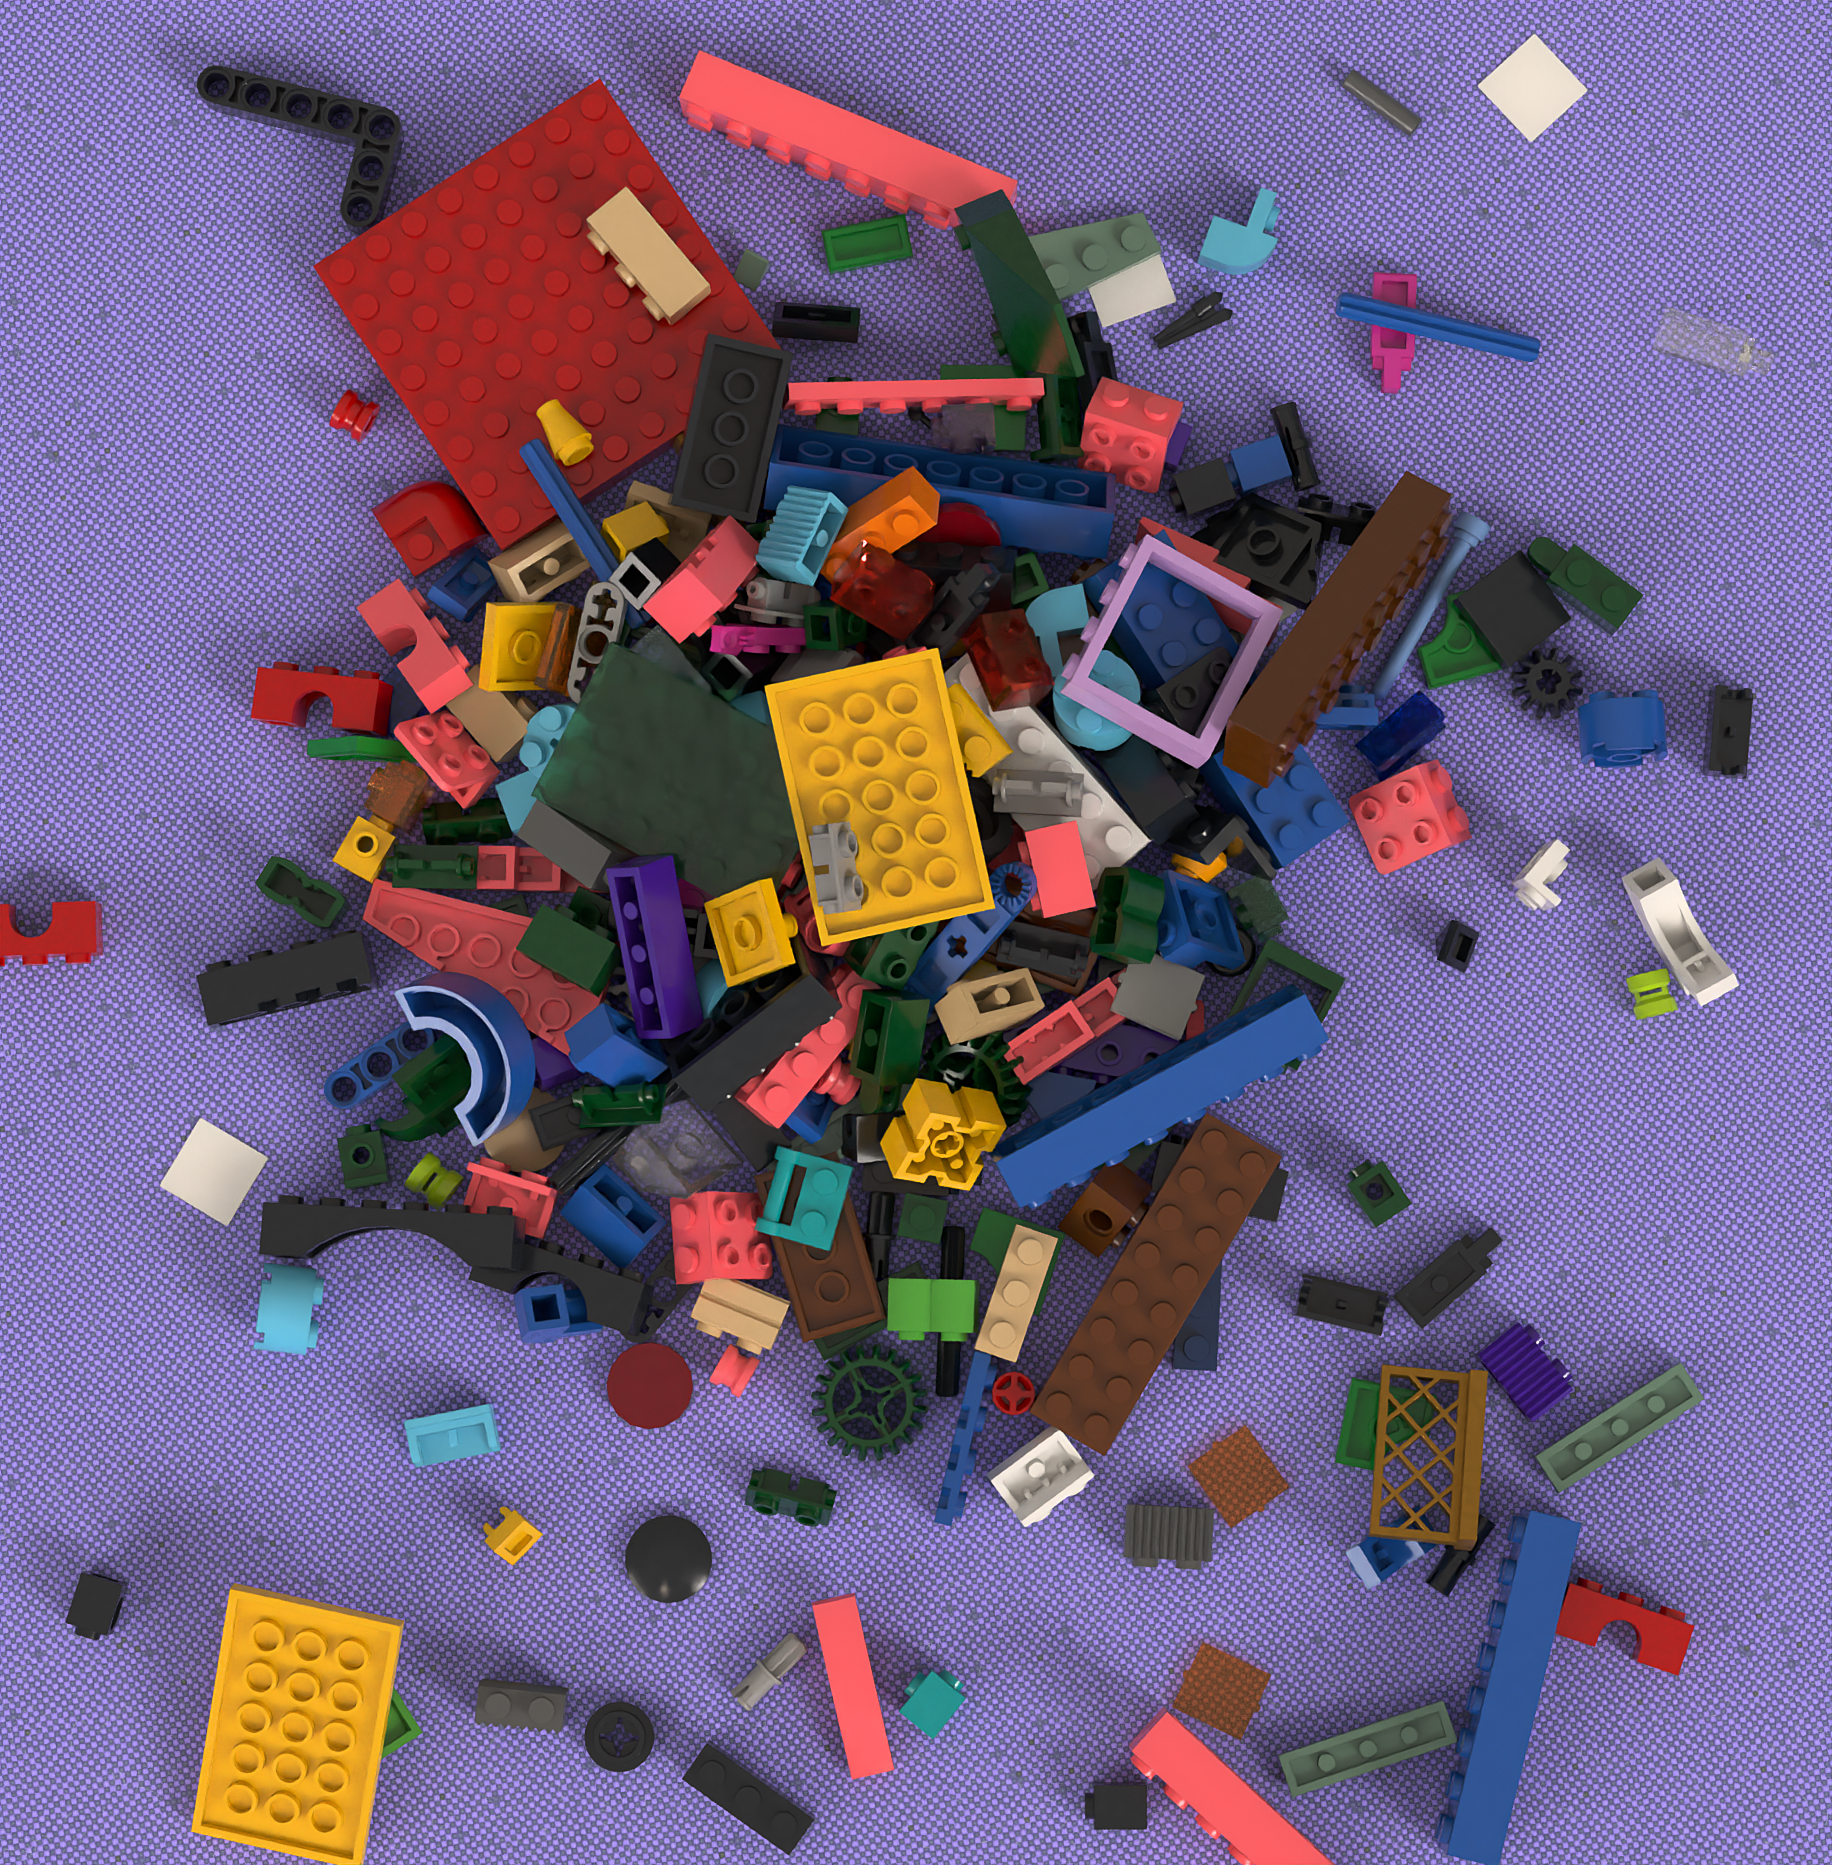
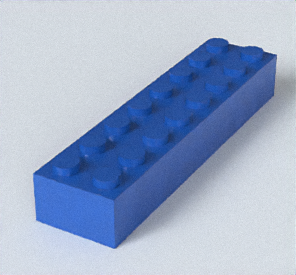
M777 425L763 509L776 512L778 504L784 499V494L788 493L787 487L791 485L832 492L848 508L906 469L914 466L940 494L939 506L944 503L963 502L978 506L986 511V516L993 523L995 520L1000 527L1002 547L1010 545L1025 547L1041 554L1051 552L1066 553L1082 560L1107 558L1115 514L1116 474L796 426Z
M1164 529L1152 535L1153 538L1177 550ZM1121 556L1080 582L1099 615L1105 606L1099 602L1105 587L1111 579L1117 582L1124 569L1118 566ZM1148 561L1111 631L1148 691L1167 682L1218 647L1226 648L1233 659L1239 649V646L1205 593ZM1253 671L1248 681L1250 686L1258 677L1255 671ZM1301 744L1293 752L1295 757L1286 775L1283 778L1276 776L1268 789L1222 765L1224 749L1199 767L1200 773L1227 815L1235 813L1242 818L1250 828L1247 834L1252 841L1261 845L1271 855L1273 860L1270 864L1274 870L1284 868L1350 822Z
M1291 983L997 1143L993 1151L988 1152L1019 1208L1026 1205L1030 1209L1038 1207L1053 1197L1051 1191L1064 1184H1067L1068 1188L1079 1185L1091 1177L1090 1170L1104 1162L1109 1167L1123 1161L1130 1155L1128 1149L1144 1142L1146 1146L1151 1145L1168 1135L1167 1128L1180 1121L1186 1125L1200 1119L1207 1113L1205 1107L1216 1101L1221 1100L1224 1104L1235 1100L1246 1092L1244 1086L1257 1079L1263 1083L1277 1077L1284 1071L1282 1065L1293 1059L1298 1058L1301 1062L1314 1057L1323 1050L1321 1044L1330 1039L1306 994Z
M1525 1508L1520 1509L1519 1516H1511L1506 1540L1512 1542L1509 1558H1501L1496 1582L1502 1584L1499 1600H1491L1486 1617V1625L1492 1627L1488 1643L1481 1642L1476 1658L1475 1667L1480 1668L1481 1674L1478 1686H1470L1466 1699L1465 1710L1471 1713L1467 1729L1460 1728L1457 1736L1458 1742L1455 1745V1753H1458L1461 1757L1457 1771L1450 1770L1444 1795L1448 1796L1450 1802L1447 1814L1439 1813L1434 1832V1838L1440 1842L1439 1848L1446 1855L1485 1865H1499L1582 1524L1580 1522Z

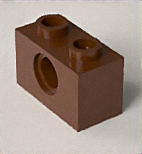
M1121 1162L1109 1167L1105 1164L1057 1227L1099 1258L1109 1245L1114 1249L1120 1246L1132 1230L1126 1223L1135 1227L1149 1208L1143 1201L1153 1187Z

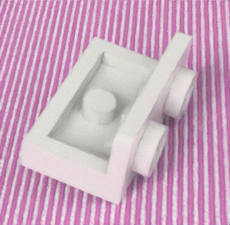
M1051 1425L988 1472L986 1476L1023 1526L1027 1527L1033 1522L1046 1518L1052 1511V1508L1066 1497L1076 1495L1082 1491L1087 1482L1094 1477V1474L1064 1433Z

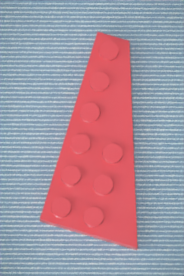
M374 879L362 918L366 923L440 972L467 974L488 983L511 1002L529 1031L568 1056L570 1048L564 1033L602 1002L604 1003L611 977L598 998L523 956L516 947L533 918L415 888H392L391 882ZM615 941V944L620 948V942Z

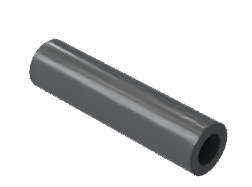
M1354 69L1341 85L1342 88L1409 137L1422 121L1420 117Z

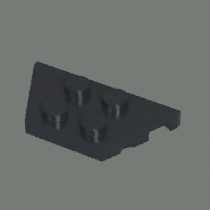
M1251 492L1236 501L1230 509L1218 512L1206 519L1207 527L1190 536V538L1219 550L1217 564L1251 578L1250 586L1304 611H1306L1316 597L1325 532L1322 524Z

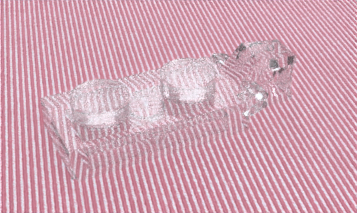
M1665 307L1651 349L1730 375L1735 374L1739 376H1744L1746 369L1767 375L1775 355L1774 353L1755 348L1756 339L1748 336L1746 331L1671 307Z

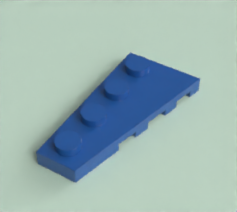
M974 1351L934 1523L951 1527L953 1517L962 1518L967 1498V1492L960 1491L963 1474L972 1476L978 1451L970 1449L973 1432L982 1433L988 1409L980 1406L983 1389L992 1391L998 1365L990 1364V1354Z

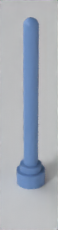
M1461 511L1453 525L1455 529L1452 536L1455 538L1454 543L1371 689V694H1375V699L1382 700L1387 697L1470 547L1475 549L1478 542H1484L1491 527L1479 518L1464 511Z

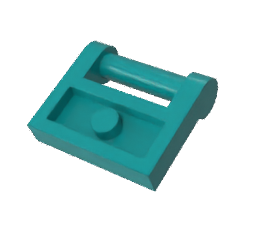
M778 1145L774 1157L778 1162L763 1216L757 1217L754 1230L830 1251L854 1166ZM799 1165L806 1167L807 1170L791 1225L779 1222L794 1166Z

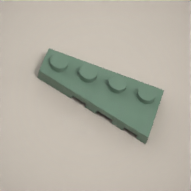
M1143 212L1028 236L1060 302L1161 254L1162 251Z

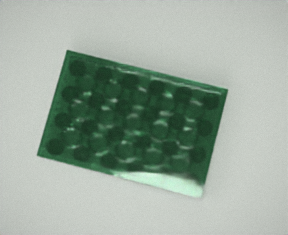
M615 641L610 642L531 796L640 856L673 855L676 876L716 898L758 880L772 878L777 893L800 850L774 728Z

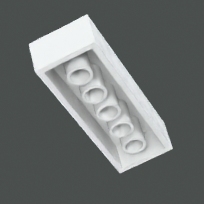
M975 645L944 673L947 689L953 684L960 683L1014 751L985 776H982L991 787H993V778L996 777L997 769L1084 774L1081 817L1009 814L1025 832L1076 820L1093 893L1098 888V883L1105 867H1123L1153 840L1135 816L981 645Z

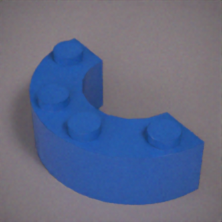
M457 972L429 974L396 990L394 994L413 1031L424 1028L444 1031L456 1039L467 1054L472 1069L471 1087L465 1100L458 1104L454 1110L473 1147L512 1124L526 1107L533 1090L535 1054L525 1023L511 1002L488 983L476 977Z

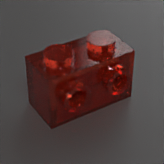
M862 540L834 573L830 599L903 642L932 609L935 582L929 579L921 570L912 569L893 558L887 550L875 547Z
M1023 608L979 615L961 637L992 712L1034 706L1055 685L1051 669L1043 657L1035 637V632L1030 626Z

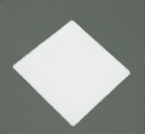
M1535 34L1478 85L1480 90L1529 142L1535 140L1587 92V88Z
M1160 254L1088 288L1102 327L1113 325L1176 302Z
M200 1118L162 1180L160 1187L228 1226L268 1160V1157Z

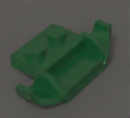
M444 1033L435 1043L418 1056L408 1060L402 1068L391 1075L397 1085L407 1095L402 1102L409 1113L397 1121H386L382 1117L374 1121L389 1138L397 1141L412 1142L422 1140L435 1133H438L442 1138L461 1124L454 1108L466 1098L471 1087L472 1069L466 1052L456 1039Z

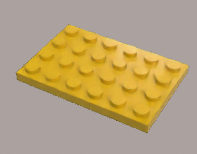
M938 648L764 686L822 946L995 908ZM850 821L851 830L855 833L858 844L855 863L857 875L860 876L864 888L861 900L862 909L824 915L823 906H818L814 875L829 874V865L813 867L809 836L813 835L812 826Z
M234 1583L229 1591L191 1832L336 1865H363L404 1620Z

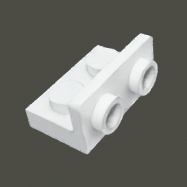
M1558 839L1543 844L1511 882L1519 889L1515 893L1516 897L1534 911L1537 907L1544 911L1556 907L1561 902V899L1545 885L1548 882H1554L1567 867L1568 863L1563 858L1570 849Z

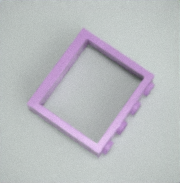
M1146 534L1137 545L1130 542L1125 553L1121 556L1118 566L1124 569L1117 582L1111 579L1099 599V602L1105 605L1099 618L1092 616L1082 631L1080 639L1086 643L1079 656L1072 653L1065 664V669L1061 676L1067 678L1060 693L1198 769L1210 758L1227 724V720L1245 689L1283 610ZM1147 561L1253 620L1195 736L1190 735L1088 678Z

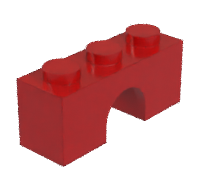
M275 661L273 668L258 667L251 718L264 724L306 728L307 715L311 705L322 697H329L333 704L331 727L345 733L386 737L393 686L379 680L380 674L372 671L354 670V677L340 676V670L337 668L314 666L313 673L301 672L297 664Z
M97 901L52 902V922L49 928L42 935L32 938L23 936L19 931L16 923V907L10 904H0V967H5V959H22L23 966L48 965V958L65 957V964L78 965L91 964V956H103L102 904Z
M1578 1577L1576 1585L1567 1582L1555 1634L1595 1647L1599 1634L1606 1624L1615 1620H1625L1633 1627L1636 1634V1645L1631 1659L1671 1674L1679 1675L1694 1629V1625L1684 1622L1686 1613L1661 1605L1659 1613L1642 1608L1645 1599L1622 1591L1619 1592L1617 1599L1601 1594L1602 1584Z

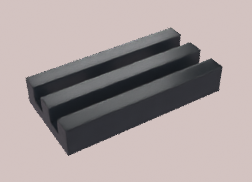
M776 302L772 336L858 343L861 309L857 307Z

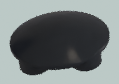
M659 1516L645 1522L634 1532L627 1545L625 1565L632 1584L640 1593L654 1601L674 1603L693 1596L705 1584L712 1566V1552L705 1534L694 1523L678 1516Z

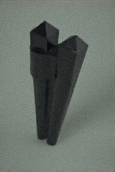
M1213 291L1207 297L1203 296L1192 304V309L1153 337L1157 347L1162 349L1230 320L1233 310L1224 308L1216 312L1213 307L1222 301L1223 292Z

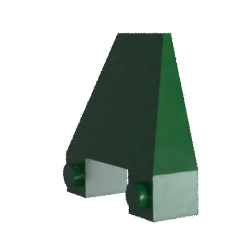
M1000 189L954 208L959 225L953 227L955 237L962 252L969 249L975 258L995 312L991 316L996 331L990 333V337L998 356L1007 355L1013 368L1017 370L1069 377L1084 375L1085 372L1062 304L1004 191Z

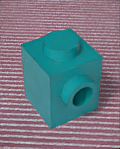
M945 1668L940 1674L934 1669H931L927 1675L919 1671L904 1689V1692L909 1697L899 1708V1712L931 1739H934L966 1699V1696L960 1692L964 1684Z

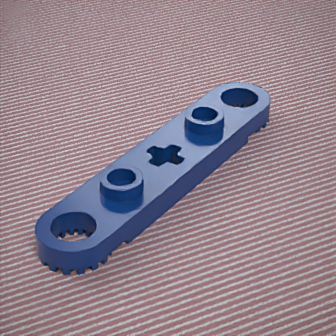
M1012 861L995 869V872L989 878L995 908L954 917L920 956L914 973L909 977L903 989L930 999L927 1019L936 1010L934 1005L948 994L946 989L964 978L1035 895L1037 879L1035 873L1027 864L1020 861ZM1014 872L1015 875L1018 874V877L1022 878L1023 890H1021V894L1018 896L1011 894L1006 888L1005 878L1008 873ZM964 936L967 940L964 946L967 952L958 954L954 950L957 946L954 938L958 939Z

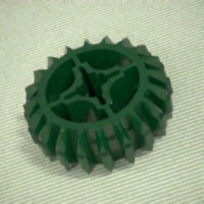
M945 1031L944 1034L934 1038L930 1044L931 1048L926 1050L922 1056L926 1064L922 1065L919 1073L926 1077L927 1080L946 1083L952 1094L960 1090L962 1086L992 1092L1007 1126L1004 1131L1016 1124L1022 1117L1021 1113L1026 1111L1030 1105L1026 1098L1030 1096L1033 1088L1028 1084L1023 1085L1020 1077L1013 1070L1024 1062V1058L1017 1056L1016 1059L1008 1062L1004 1057L1010 1050V1046L1004 1041V1031H996L987 1036L952 1045ZM958 1052L971 1053L975 1055L976 1058L973 1059L970 1056L964 1058L963 1056L958 1054Z
M862 1344L856 1345L858 1359L851 1361L848 1352L842 1350L839 1354L845 1364L841 1368H838L835 1362L827 1361V1368L834 1373L831 1379L821 1374L817 1375L816 1381L827 1385L825 1393L820 1391L812 1392L811 1397L813 1399L824 1400V1407L812 1409V1415L820 1416L826 1414L828 1421L820 1424L817 1430L819 1433H822L832 1427L835 1434L829 1438L827 1443L833 1447L840 1438L845 1440L847 1443L842 1449V1455L848 1456L852 1446L855 1445L860 1447L858 1453L860 1461L866 1460L867 1448H874L875 1458L877 1461L883 1460L882 1446L888 1444L893 1455H897L900 1453L899 1447L895 1443L897 1438L901 1437L908 1445L913 1443L914 1439L905 1430L908 1426L915 1430H922L923 1424L913 1420L912 1417L914 1412L926 1414L928 1407L915 1405V1398L927 1396L928 1393L927 1389L913 1390L911 1384L922 1379V1375L920 1372L914 1373L909 1378L905 1375L904 1371L912 1364L909 1358L905 1359L898 1367L892 1363L897 1357V1350L891 1349L887 1360L879 1358L881 1345L874 1344L872 1357H865V1349ZM878 1366L890 1371L898 1380L885 1387L874 1388L866 1382L858 1367ZM847 1374L855 1390V1399L851 1405L835 1413L833 1407L834 1392L840 1380ZM858 1381L862 1383L865 1390H872V1394L874 1391L878 1392L879 1395L887 1390L891 1391L889 1395L883 1397L882 1401L877 1404L878 1415L882 1423H878L874 1414L868 1415V1410L865 1414L860 1410L854 1414H849V1411L858 1407L857 1404L862 1401L860 1394L862 1391L858 1386ZM905 1391L906 1411L901 1423L892 1431L884 1415V1406L888 1400ZM857 1417H866L874 1424L880 1438H859L850 1434L841 1425Z

